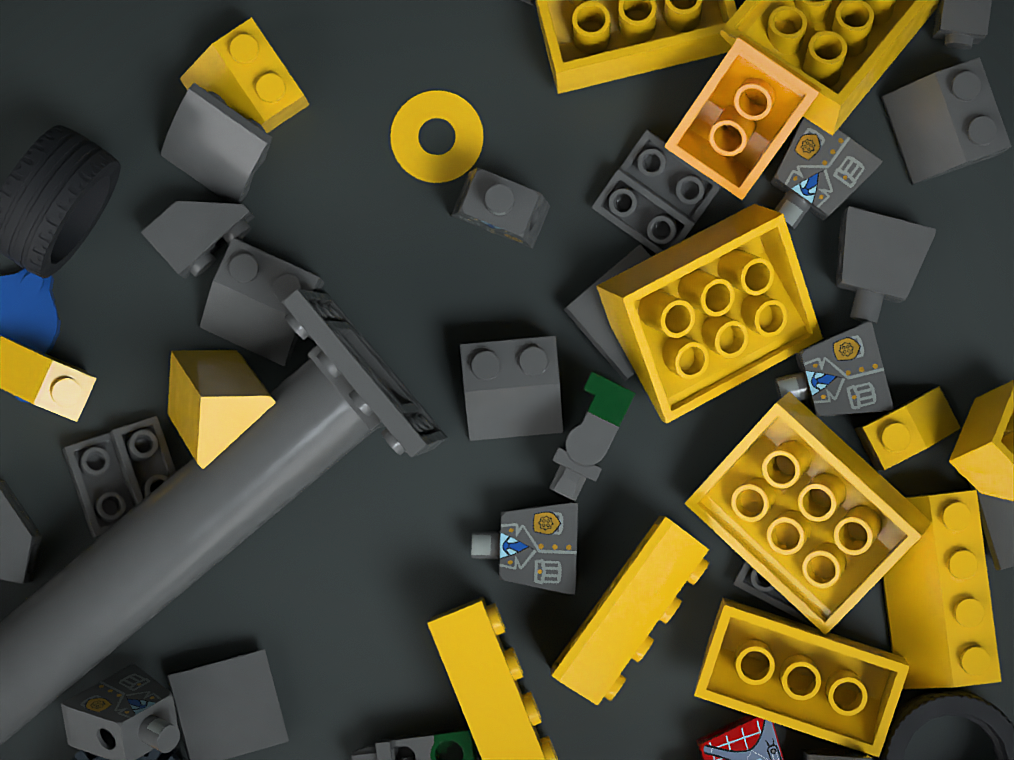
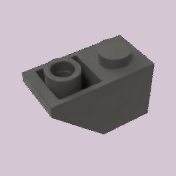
M175 201L141 233L178 275L186 279L190 274H193L196 278L215 263L216 258L213 254L226 242L230 245L233 238L241 240L249 233L252 227L248 223L255 216L244 204Z
M0 480V580L22 584L30 583L34 579L42 535L7 483Z

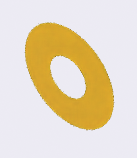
M427 91L414 96L397 112L391 127V147L398 163L410 175L426 182H448L464 175L477 161L483 146V127L477 112L465 99L447 91ZM430 119H444L455 130L456 138L453 147L442 155L427 153L419 143V130Z

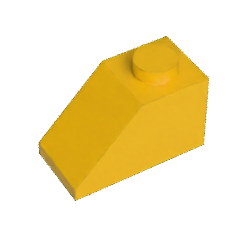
M0 335V388L36 406L77 422L97 378L86 370Z
M940 386L855 428V431L875 470L878 471L886 470L931 447L961 427Z

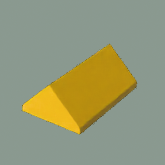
M237 350L171 351L167 414L197 464L204 469L276 403Z

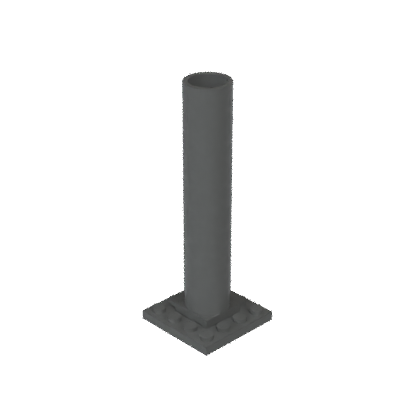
M296 289L282 301L290 311L285 316L288 324L303 340L309 337L315 341L317 346L308 353L310 359L269 392L276 401L270 409L204 469L197 464L194 457L0 620V745L5 743L377 428L385 426L386 429L381 434L386 442L397 454L402 455L405 452L411 458L434 450L448 438L329 294Z

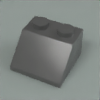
M980 57L930 74L881 97L912 185L1001 155L1012 147Z
M233 238L213 279L200 328L285 367L299 335L286 321L285 316L290 311L282 301L296 289L320 293L324 281L310 272Z
M556 336L460 344L470 441L563 433Z

